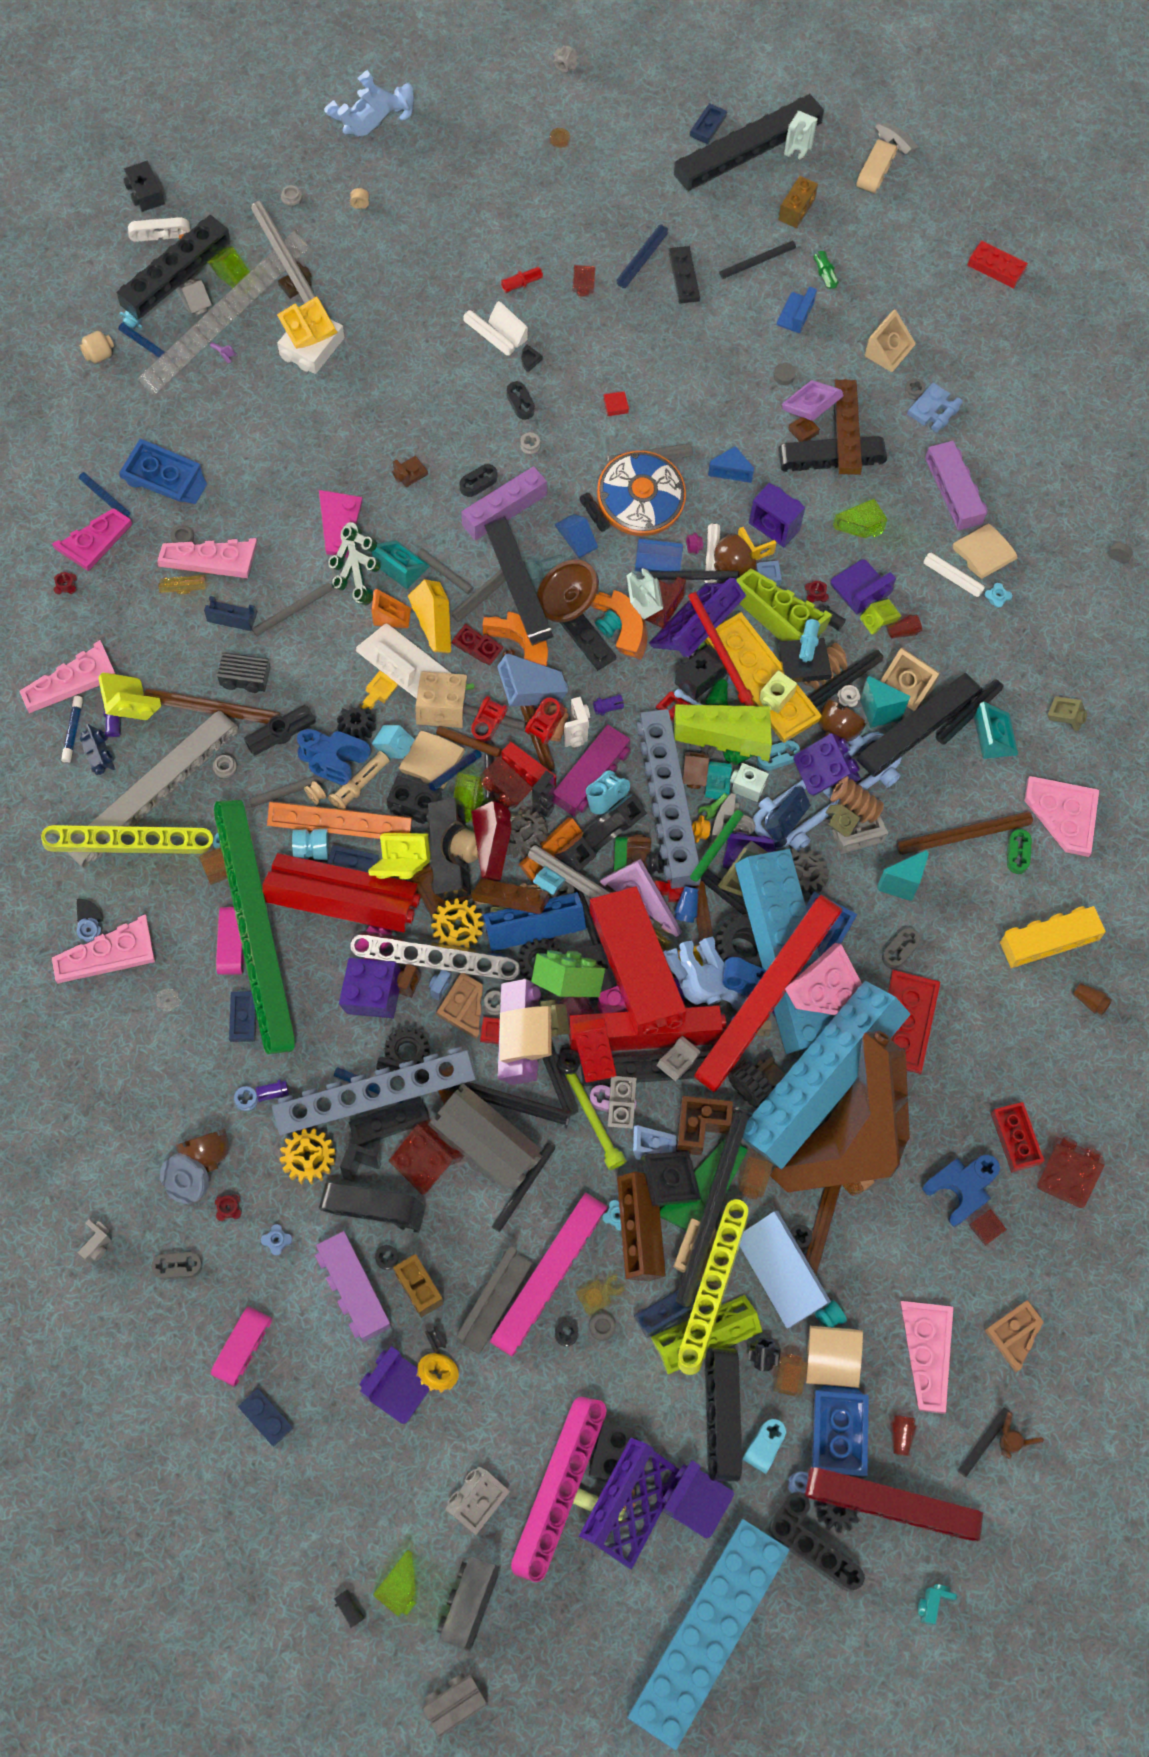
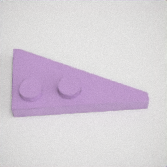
M641 859L600 880L602 885H608L615 891L637 886L648 916L662 924L661 928L675 937L682 933Z

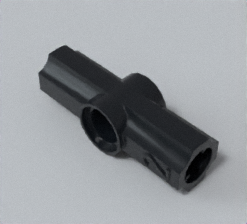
M304 704L284 716L272 717L266 726L245 736L244 741L251 754L256 756L276 744L287 743L291 736L316 722L312 712ZM279 728L284 729L282 732H275Z

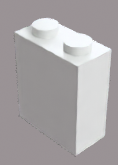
M331 320L338 333L321 342L299 349L295 348L286 332L278 342L279 354L286 362L292 361L303 371H310L316 374L344 339L343 325Z

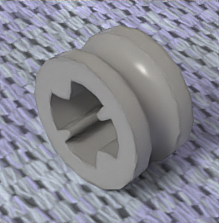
M529 432L521 437L520 447L524 453L535 454L540 449V438L537 434ZM527 441L534 443V446L527 444Z
M491 991L484 998V1007L488 1013L498 1015L500 1014L501 1005L492 1008L491 1003L488 1004V1002L493 1001L494 998H499L500 1003L501 992Z

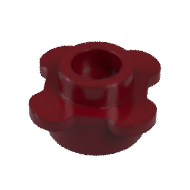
M68 572L57 574L54 577L56 584L53 589L54 592L58 595L61 593L74 594L77 590L75 587L76 575Z
M813 581L805 585V590L808 594L807 601L811 603L815 601H828L829 595L826 594V583Z
M237 1194L223 1197L218 1196L215 1199V1205H217L218 1210L216 1218L219 1221H224L227 1218L239 1219L242 1214L238 1204L240 1197Z

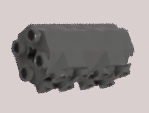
M463 1083L428 1124L438 1133L440 1139L453 1150L457 1149L477 1166L478 1171L491 1182L498 1183L506 1191L509 1188L512 1190L517 1188L526 1178L523 1172L526 1169L530 1171L542 1158V1155L539 1154L541 1149Z

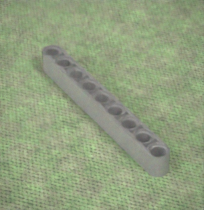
M221 711L214 713L88 826L133 827L143 818L142 815L144 813L147 814L161 802L160 799L162 797L165 798L178 786L177 783L183 782L195 771L194 768L196 766L200 767L213 755L212 752L214 750L218 751L230 740L229 737L237 733L238 726ZM78 834L71 841L75 844H81L85 838L83 835ZM101 834L97 836L96 841L103 845L107 844L110 839L107 835ZM104 852L67 853L81 867L86 868L90 865L89 862L91 860L94 862Z

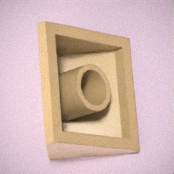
M893 310L871 335L865 352V357L890 372L896 369L916 345L896 310Z
M901 648L882 677L881 682L911 696L907 707L916 711L935 688L940 672L904 648Z

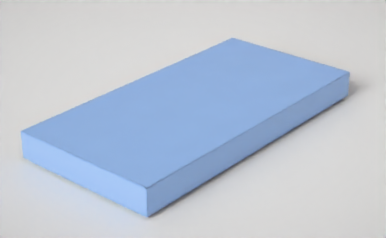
M778 1211L772 1212L744 1231L740 1247L787 1329L831 1302Z

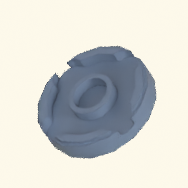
M179 1153L166 1160L161 1167L160 1181L162 1186L165 1185L166 1193L175 1201L190 1204L206 1194L209 1187V1177L203 1164Z

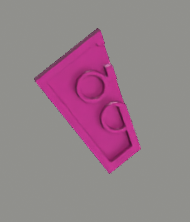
M319 490L326 554L337 555L342 543L341 531L347 523L357 524L363 498ZM349 549L345 555L346 558L349 556Z
M113 508L90 521V525L80 531L76 529L70 533L68 538L61 542L57 540L52 545L55 550L89 571L130 528L132 522L131 519Z

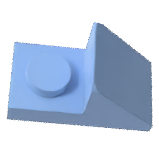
M638 1125L634 1126L633 1152L635 1159L640 1160L645 1154L676 1152V1135Z

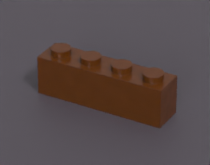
M632 1172L617 1177L625 1279L652 1281L666 1277L660 1207L652 1206L645 1174Z

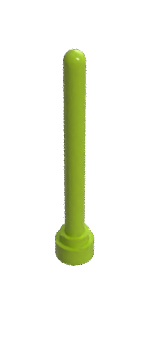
M576 1073L566 1075L605 1151L604 1156L606 1159L604 1162L608 1170L624 1165L627 1160L623 1152L619 1151L618 1148H614Z

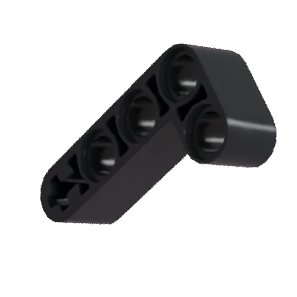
M325 1183L318 1209L340 1216L392 1223L402 1230L409 1228L413 1229V1232L419 1233L426 1206L415 1197L407 1194Z
M791 1493L784 1500L770 1522V1536L790 1549L791 1553L845 1591L859 1589L865 1581L863 1570L801 1525L810 1509L809 1498L805 1497L804 1493ZM791 1499H799L802 1502L803 1510L801 1513L792 1511L790 1508ZM782 1521L787 1524L789 1532L786 1536H780L776 1532L775 1525L777 1522ZM800 1538H807L810 1541L811 1550L808 1553L802 1552L799 1549L798 1541ZM823 1554H829L833 1557L834 1566L832 1569H826L822 1565L821 1557ZM841 1563L844 1564V1567L841 1568L842 1571L847 1574L852 1571L855 1573L854 1579L857 1581L856 1583L848 1584L846 1582L848 1577L843 1573H839L837 1576L834 1575L840 1568Z

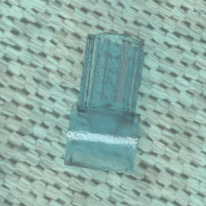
M558 555L541 561L537 559L524 561L533 586H539L546 574L558 564L565 562L564 556Z

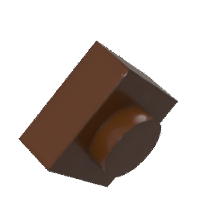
M803 417L791 423L788 429L799 442L809 441L820 432V428L812 420Z

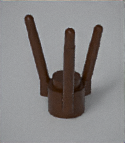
M1012 1412L1007 1413L1005 1424L1002 1427L1004 1434L1000 1438V1446L1003 1449L1001 1455L1007 1459H1011V1453L1019 1451L1022 1447L1044 1441L1042 1437L1023 1439L1019 1432L1011 1430Z

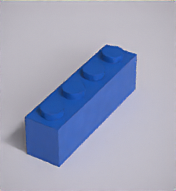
M578 893L549 899L541 915L511 908L483 914L491 951L504 950L509 947L533 942L534 939H538V941L586 929L583 906Z

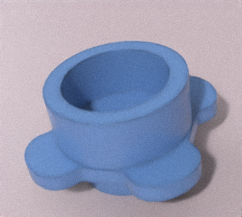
M278 1224L273 1225L271 1231L261 1237L262 1245L268 1246L271 1253L275 1256L280 1255L282 1250L292 1242L291 1235L285 1234L282 1231V1227ZM279 1238V1241L274 1242V1239Z

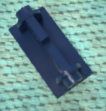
M89 724L86 725L88 731L81 733L80 741L86 754L94 752L87 757L92 772H95L96 775H101L105 772V768L116 770L113 764L114 756L105 743L107 740L106 735L101 729H97Z

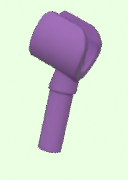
M214 342L210 343V347L219 351L227 363H231L229 357H237V354L230 345L221 347Z

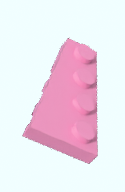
M251 538L249 542H238L237 539L228 540V543L216 544L214 541H205V543L194 545L193 542L163 543L157 560L158 566L248 578L256 551L257 538Z
M100 640L93 644L94 648L88 652L82 651L77 654L76 659L65 665L63 663L58 666L56 671L50 676L44 675L20 690L29 713L100 686L98 676L103 672L115 674Z
M146 914L140 916L138 920L128 925L125 923L111 933L97 936L94 938L95 940L85 945L80 944L52 957L57 984L154 963L155 958Z
M901 1301L918 1409L924 1412L946 1414L953 1307Z

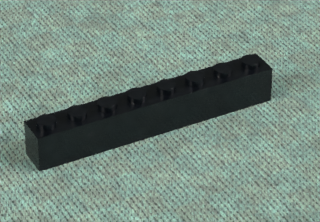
M811 94L800 97L796 101L764 115L761 119L748 123L745 127L732 131L729 135L715 140L711 144L699 148L685 157L679 158L675 161L674 176L688 192L786 142L789 125L798 111L817 118L816 126L822 124L824 109Z

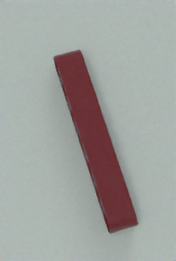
M809 1468L805 1497L960 1539L969 1541H980L984 1513L979 1510L826 1469Z

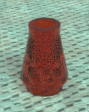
M909 614L896 623L887 626L890 639L917 636L919 632H922V625L918 615Z
M894 1415V1422H891L894 1445L893 1454L909 1456L918 1426L915 1425L916 1418Z

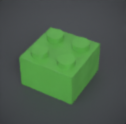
M548 950L547 954L537 953L531 982L560 997H600L605 968L597 965L594 959L581 957L582 954L576 951H567V954H562L558 951Z

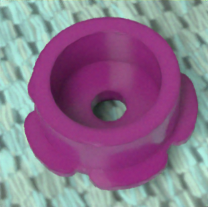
M696 532L693 535H687L686 546L688 553H695L697 555L699 550L703 549V539L698 537Z

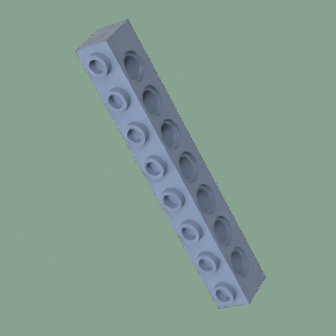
M669 709L642 712L640 722L636 723L637 734L643 738V742H640L642 756H646L647 762H644L645 775L650 776L651 780L648 783L649 796H654L655 803H652L653 817H658L659 824H656L657 838H662L663 845H660L661 859H666L667 866H664L665 880H670L671 889L700 885L701 878L698 882H694L690 878V875L699 864ZM660 776H666L668 778L662 779L660 778ZM669 796L672 799H664L663 797ZM668 817H674V818H676V819H675V820H669V819H667V818H668ZM671 838H679L680 841H673ZM675 859H683L684 862H677Z
M462 1047L448 1050L449 1055L439 1058L437 1053L423 1057L424 1063L415 1065L413 1060L399 1064L400 1069L390 1072L388 1067L375 1071V1077L366 1079L365 1074L350 1078L351 1083L342 1086L341 1081L326 1085L327 1090L319 1093L317 1088L302 1092L303 1097L293 1100L292 1095L279 1098V1104L272 1106L279 1135L476 1080L478 1078L470 1050L463 1051ZM444 1062H450L453 1065L454 1072L451 1076H445L442 1073L441 1066ZM420 1069H425L429 1073V1080L426 1083H421L417 1079V1073ZM396 1076H401L405 1081V1086L402 1090H397L393 1086V1079ZM371 1083H376L380 1086L379 1096L373 1097L370 1095L368 1088ZM347 1090H352L356 1094V1100L353 1104L345 1101L344 1094ZM323 1097H328L332 1102V1106L328 1111L323 1110L320 1106V1101ZM298 1104H303L307 1108V1115L304 1118L299 1117L296 1113Z

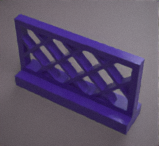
M729 578L724 584L705 583L697 592L715 629L746 597L735 578ZM690 600L649 642L651 647L680 651L683 657H690L705 641L708 634Z
M630 1438L579 1537L632 1570L666 1505L661 1501L669 1487L674 1489L678 1481L675 1477L680 1469L656 1453L654 1448L648 1444ZM649 1457H652L653 1469L644 1471ZM668 1469L671 1471L667 1482L662 1484L660 1472ZM654 1475L655 1487L647 1490L645 1478ZM639 1481L640 1493L632 1496L631 1492L636 1482ZM656 1494L657 1501L654 1507L649 1508L648 1496ZM641 1500L642 1512L634 1515L633 1503ZM626 1506L627 1518L619 1521L618 1516L623 1507ZM643 1518L644 1526L640 1532L636 1533L635 1521ZM628 1524L630 1536L621 1539L620 1527ZM613 1531L614 1543L607 1546L604 1545L608 1535ZM631 1543V1551L627 1559L623 1558L622 1546Z

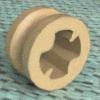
M361 188L351 191V206L354 208H367L369 205L368 191Z
M315 781L311 782L310 787L306 786L304 788L308 797L316 805L320 799L324 800L326 798L324 791Z

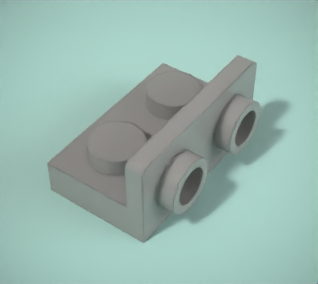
M478 1467L467 1475L462 1488L452 1494L445 1510L476 1535L510 1491L487 1470Z

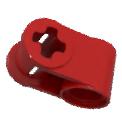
M486 696L471 726L474 738L481 742L491 741L508 711V706H502L492 701L491 697ZM480 726H487L489 728L488 733L484 736L477 735V729Z
M554 698L544 699L534 716L529 720L525 733H531L541 739V743L546 745L551 740L565 714L564 705ZM551 704H556V713L549 715L548 707Z

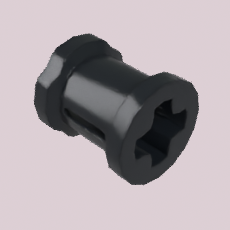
M796 1225L790 1232L794 1238L796 1235L799 1237L804 1236L805 1239L802 1243L800 1240L796 1241L803 1252L812 1241V1232L805 1225Z

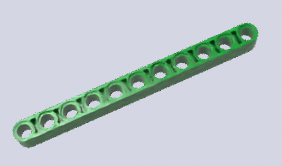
M242 800L216 801L214 816L264 1051L268 1055L292 1052L295 1047V1039L245 807Z

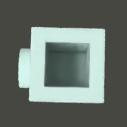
M742 763L740 769H735L730 780L733 783L732 792L758 802L769 773Z

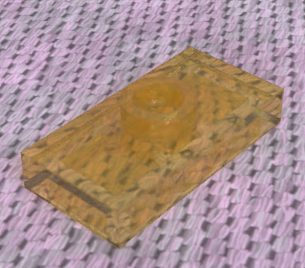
M205 575L161 578L158 588L159 593L177 592V594H188L191 592L190 590L205 589L207 581Z

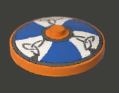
M631 451L614 458L602 471L597 486V501L604 513L603 516L616 529L635 536L654 535L671 527L680 517L686 499L685 483L678 469L666 458L648 451Z

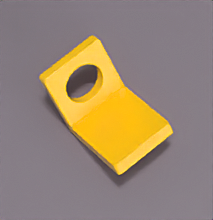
M744 527L739 528L738 535L752 550L749 553L751 560L754 558L759 560L775 553V540L754 547ZM769 548L768 551H766L765 553L760 554L764 549Z

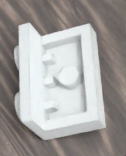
M581 697L571 699V722L565 723L564 726L565 747H579L588 740V718H590L587 704L583 705Z

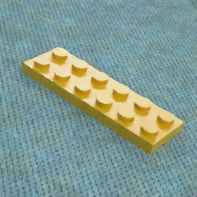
M742 612L720 624L716 631L747 690L750 689L754 697L752 699L756 706H763L761 701H759L761 690L778 670L783 673L782 665ZM708 636L705 639V642L707 643V645H710L712 648L715 649L713 643L711 642ZM798 684L795 694L779 713L770 710L771 728L783 743L816 724L822 717ZM772 692L776 696L781 695L779 692Z

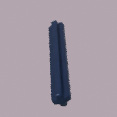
M662 224L658 225L617 278L618 286L626 288L667 236V227H664Z

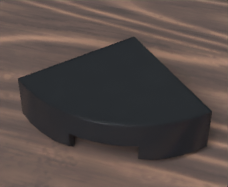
M528 344L524 346L521 355L524 369L529 373L543 360V356Z
M76 899L78 923L80 920L94 918L98 922H103L102 914L94 903L86 899Z

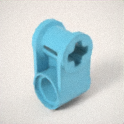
M611 770L604 772L601 777L586 788L590 811L594 814L607 812L615 803L627 795L630 789L629 780L618 778Z
M771 1419L764 1423L747 1448L742 1460L766 1474L785 1438L786 1428L784 1424L776 1419ZM775 1426L777 1428L776 1433L779 1436L770 1439L768 1437L769 1431L766 1429Z

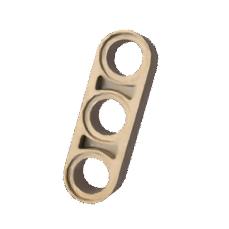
M878 139L859 175L856 187L876 194V189H879L884 179V173H887L892 163L891 160L896 155L898 146Z

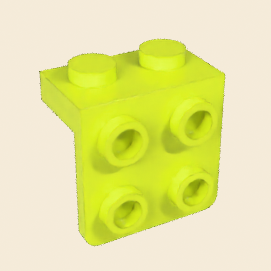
M104 672L98 676L107 715L148 720L161 707L160 698L144 696L142 683L138 678Z
M383 833L380 835L383 859L368 869L369 875H375L379 879L391 876H399L400 879L412 878L414 874L422 870L430 862L428 834Z

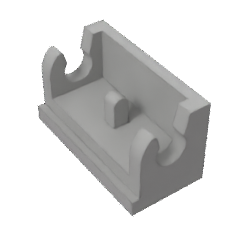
M879 816L872 823L866 821L863 824H856L849 837H844L834 829L832 834L840 854L885 842L888 831L881 816Z

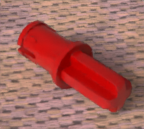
M540 267L523 273L518 271L516 275L502 279L501 286L505 293L520 287L526 288V284L543 278V272Z

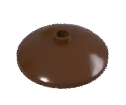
M568 560L551 569L541 581L537 591V596L546 618L553 622H567L582 615L591 606L599 588L597 572L589 563L583 560Z

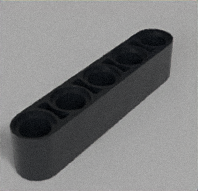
M860 437L862 466L874 465V463L881 465L888 460L883 437ZM837 439L790 442L782 444L778 448L781 470L784 472H788V470L804 471L809 470V468H814V470L830 469L831 466L838 468Z
M709 1347L705 1355L708 1475L712 1481L738 1482L742 1476L739 1355L736 1349Z

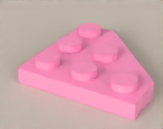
M1029 776L1024 801L1066 853L1086 857L1091 855L1099 790Z
M834 943L790 983L785 990L796 1009L836 1015L862 983L843 946Z

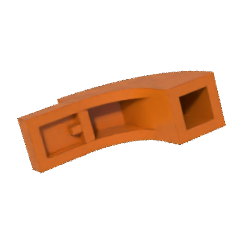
M614 590L611 597L606 593L599 592L591 607L606 612L608 609L612 610L621 618L622 629L616 643V648L621 654L642 660L648 640L645 620L630 603V598L625 594Z
M508 612L507 620L495 616L490 618L484 617L483 635L487 634L488 636L514 640L523 648L525 660L547 667V642L544 641L532 646L519 614Z

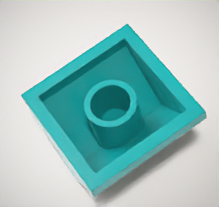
M397 540L379 543L372 552V557L381 561L380 570L405 589H408L430 567L429 564Z
M868 676L860 702L870 728L901 721L911 696Z
M986 702L980 703L974 716L983 759L1019 755L1009 713Z
M927 850L884 869L877 885L878 890L912 901L920 885L929 854Z

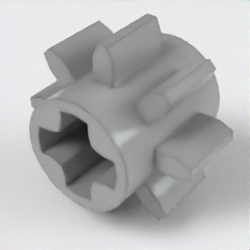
M563 46L561 49L557 48L553 55L555 57L553 61L555 67L561 72H569L570 69L574 71L578 65L576 61L578 56L575 49L570 46Z

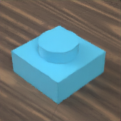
M545 866L536 875L533 882L540 886L543 891L554 895L563 886L566 879Z

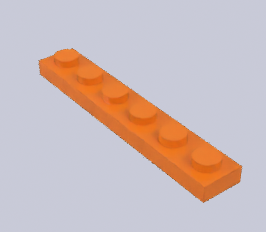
M271 801L269 802L267 826L299 830L307 829L308 831L327 829L328 833L380 839V835L383 833H411L412 818Z

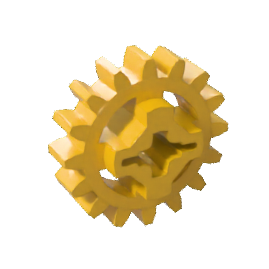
M458 898L455 899L453 905L447 900L445 901L446 908L438 906L437 911L439 915L433 914L432 919L437 921L430 926L431 929L437 930L432 936L433 938L440 937L439 943L470 948V942L474 945L478 942L475 936H482V932L478 930V928L484 926V922H478L482 914L474 913L475 905L470 908L467 907V900L463 902V905L459 904ZM458 910V912L452 916L445 915L450 911ZM466 913L471 917L473 926L468 923L465 917ZM456 920L461 922V927L458 931L454 930V925L451 924H455ZM441 925L447 929L449 933L448 938L444 935ZM469 935L465 940L456 941L459 936Z
M305 1128L302 1129V1135H298L294 1131V1139L292 1141L287 1138L285 1139L288 1147L280 1149L281 1153L285 1155L280 1158L281 1164H286L283 1167V1171L285 1173L291 1171L290 1179L293 1181L298 1177L300 1184H303L305 1179H308L312 1185L316 1177L322 1181L323 1172L326 1174L331 1173L328 1165H335V1160L330 1158L336 1155L335 1149H329L333 1145L331 1139L325 1141L326 1135L324 1132L317 1136V1131L314 1128L311 1134H307ZM311 1141L318 1143L322 1148L315 1147L311 1144ZM301 1143L296 1151H293L294 1148ZM306 1152L311 1153L310 1160L308 1161L304 1158ZM320 1161H323L322 1164L317 1169H315L316 1165ZM293 1165L302 1166L305 1172L296 1169Z

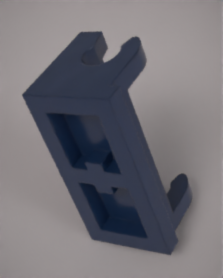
M209 596L210 606L205 605L204 608L207 622L247 631L252 630L258 613L254 605H249L248 609L217 602L215 597Z
M679 1290L674 1291L634 1315L646 1338L692 1312V1305L684 1307L676 1303Z

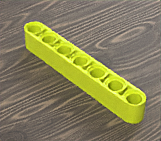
M52 825L42 831L41 840L43 847L52 852L202 854L211 848L213 836L205 828ZM54 833L60 837V840L57 843L51 844L46 841V837ZM75 834H81L85 840L81 844H75L71 841V837ZM101 834L107 835L110 841L107 844H99L96 841L97 836ZM124 835H131L135 841L131 845H125L122 843L121 838ZM149 835H154L158 837L159 843L149 845L146 842V838ZM177 835L182 837L184 843L176 846L171 843L170 839ZM204 836L208 840V844L199 846L196 844L195 838Z
M731 1200L725 1207L678 1355V1366L686 1375H694L702 1367L746 1228L748 1207L741 1200ZM737 1211L743 1216L736 1219L731 1217L730 1213ZM732 1235L735 1240L733 1242H726L722 1237ZM723 1258L728 1264L719 1266L714 1261ZM716 1282L720 1285V1288L711 1290L707 1287V1284ZM703 1306H708L713 1312L705 1315L699 1309ZM700 1330L705 1334V1337L695 1339L691 1333ZM687 1355H693L697 1358V1362L687 1364L683 1358Z

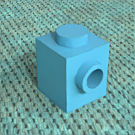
M383 725L372 745L378 751L383 752L388 758L403 759L410 752V747L415 739L400 725Z

